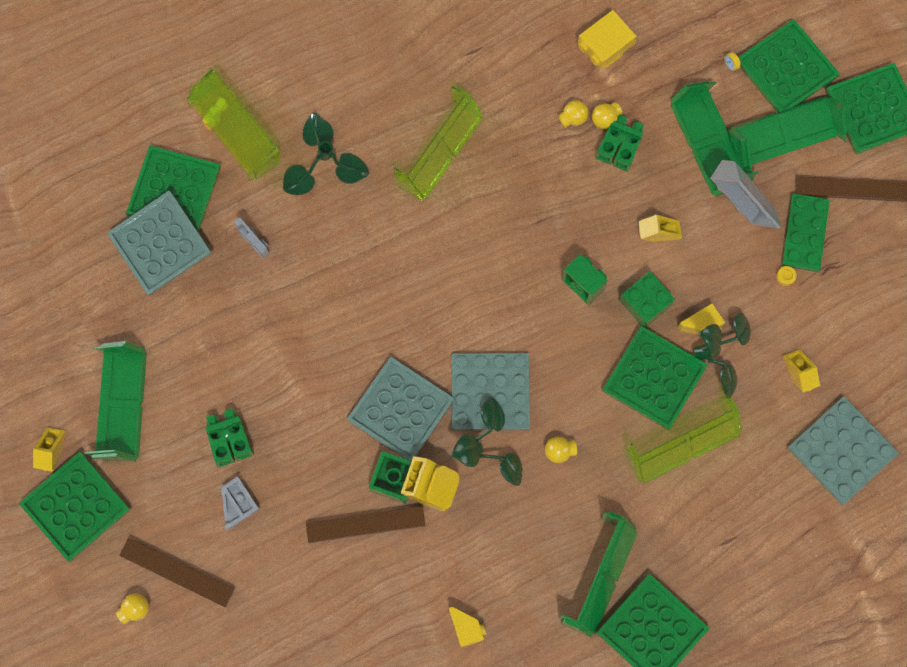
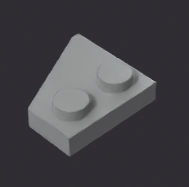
M239 217L234 222L238 233L265 259L269 255L267 249L269 246L262 238L259 240L255 235L256 232Z
M238 476L221 487L225 528L227 531L260 510Z

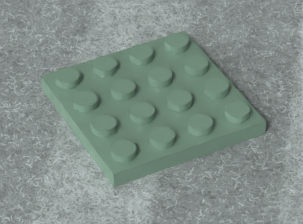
M170 190L107 232L149 296L212 254Z
M529 353L452 354V397L455 398L452 402V431L488 430L489 427L484 424L481 418V408L490 397L494 398L503 409L505 424L502 430H530Z
M390 357L351 412L347 421L402 458L412 461L413 457L417 456L450 408L455 398Z
M844 396L787 448L842 506L899 454Z

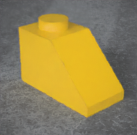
M654 215L639 221V233L642 240L658 242L682 239L679 220Z
M710 304L682 321L678 329L683 332L699 335L705 327L711 324H717L722 331L725 321L714 305Z
M800 349L783 355V360L792 380L802 393L820 386L817 367Z
M49 427L45 429L33 448V468L53 471L60 458L66 431Z
M454 607L449 608L461 648L484 641L483 636L487 634L483 623L479 624L477 619Z

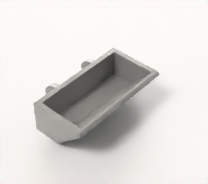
M722 160L710 178L717 185V188L726 195L737 211L742 213L750 224L777 229L781 228L776 208L736 162Z

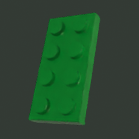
M794 193L791 195L781 266L820 272L829 199Z

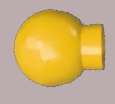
M573 100L565 106L563 112L558 117L565 128L569 125L578 126L586 122L589 110L584 102Z
M616 102L600 104L592 112V121L600 129H609L611 123L617 121L618 115H622V109Z
M553 437L545 445V455L553 463L565 462L570 456H577L575 440L568 441L563 437Z
M139 593L129 594L122 601L121 608L116 611L118 619L123 624L128 623L130 620L138 621L143 619L149 611L148 600Z

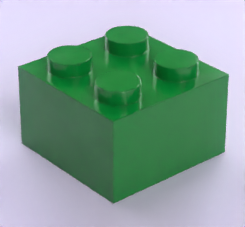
M581 254L564 269L562 281L588 306L605 291L608 280L602 270H597L593 266L592 261Z
M649 271L621 294L619 301L638 323L646 328L673 306L676 299Z
M382 451L368 487L369 491L407 504L409 497L400 493L412 461Z

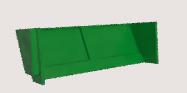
M705 81L685 85L671 99L672 103L670 106L689 147L693 149V156L711 194L717 197L724 193L717 188V185L710 178L722 160L736 162L751 180L754 179V176L759 171L748 173L738 162L730 134L709 92L717 82L709 83Z
M823 97L783 110L778 114L774 113L731 127L729 134L738 162L749 172H752L751 165L837 136L845 142L847 134L845 107L832 97Z
M127 341L103 343L99 347H94L95 350L103 352L95 451L85 452V454L92 455V458L101 461L136 462L140 451L143 412L141 403H143L147 353L145 348Z
M611 511L608 513L604 512L601 519L616 525V528L577 621L563 614L559 618L562 620L561 625L589 637L592 634L596 635L616 587L614 582H618L638 534L635 531L636 527L625 517Z

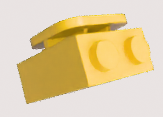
M612 10L579 35L578 47L582 52L588 54L595 66H599L602 70L621 58L623 53L635 44L637 36Z
M414 456L400 494L431 509L445 511L450 508L460 480L459 474L429 459Z

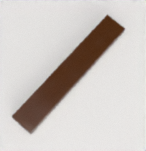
M797 176L796 194L824 198L907 202V182Z
M423 506L310 522L306 523L308 543L425 527L426 525Z
M128 538L119 555L225 608L234 592L233 588Z

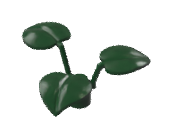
M313 113L304 125L302 137L308 146L318 145L316 159L308 172L304 167L298 165L288 168L284 174L283 190L291 195H304L310 192L315 185V180L310 174L319 160L327 161L332 158L334 163L338 165L335 171L336 176L341 182L347 184L356 183L369 175V171L363 161L353 154H343L339 162L337 161L336 155L332 153L333 145L330 143L334 134L333 129L317 113Z
M738 313L734 318V330L736 333L734 338L721 341L722 332L717 324H711L699 333L705 344L696 345L694 348V355L699 360H708V363H715L723 367L721 368L720 376L727 399L732 397L737 386L736 371L733 365L727 366L726 363L714 360L713 358L720 354L721 345L737 341L738 339L741 345H746L749 342L751 330L744 313Z
M490 397L481 408L482 421L489 429L477 438H474L471 434L463 435L454 446L451 457L467 467H475L480 458L500 459L502 461L500 464L502 476L510 484L519 486L522 480L523 468L516 454L508 453L505 457L481 454L483 446L478 441L491 433L493 429L497 432L501 431L505 424V415L502 407L494 398Z

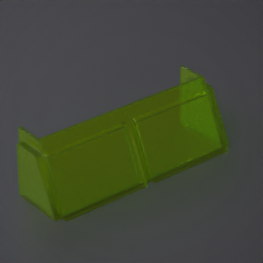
M211 69L189 91L190 95L187 97L188 105H193L247 172L249 181L254 178L258 179L280 164V152L217 72Z
M451 87L452 102L457 104L409 173L405 174L399 169L393 168L396 186L420 201L423 198H428L452 164V157H456L483 120L482 112L472 96L458 87Z
M725 395L720 402L725 412L724 414L640 456L637 454L632 442H630L624 455L638 482L643 481L647 483L689 462L691 457L695 459L739 437L742 431L740 412L733 399H729L728 395Z

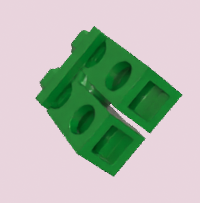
M618 115L617 121L611 123L595 159L611 165L617 149L620 147L613 166L629 172L642 140L644 125L634 122L632 128L626 126L628 119L625 116Z
M233 408L224 411L225 421L219 422L216 414L206 417L207 427L205 429L214 461L218 468L235 463L234 457L237 461L254 456L242 421ZM229 442H230V444H231V448H232L234 457H233V455H232V452H231V449H230V446H229Z

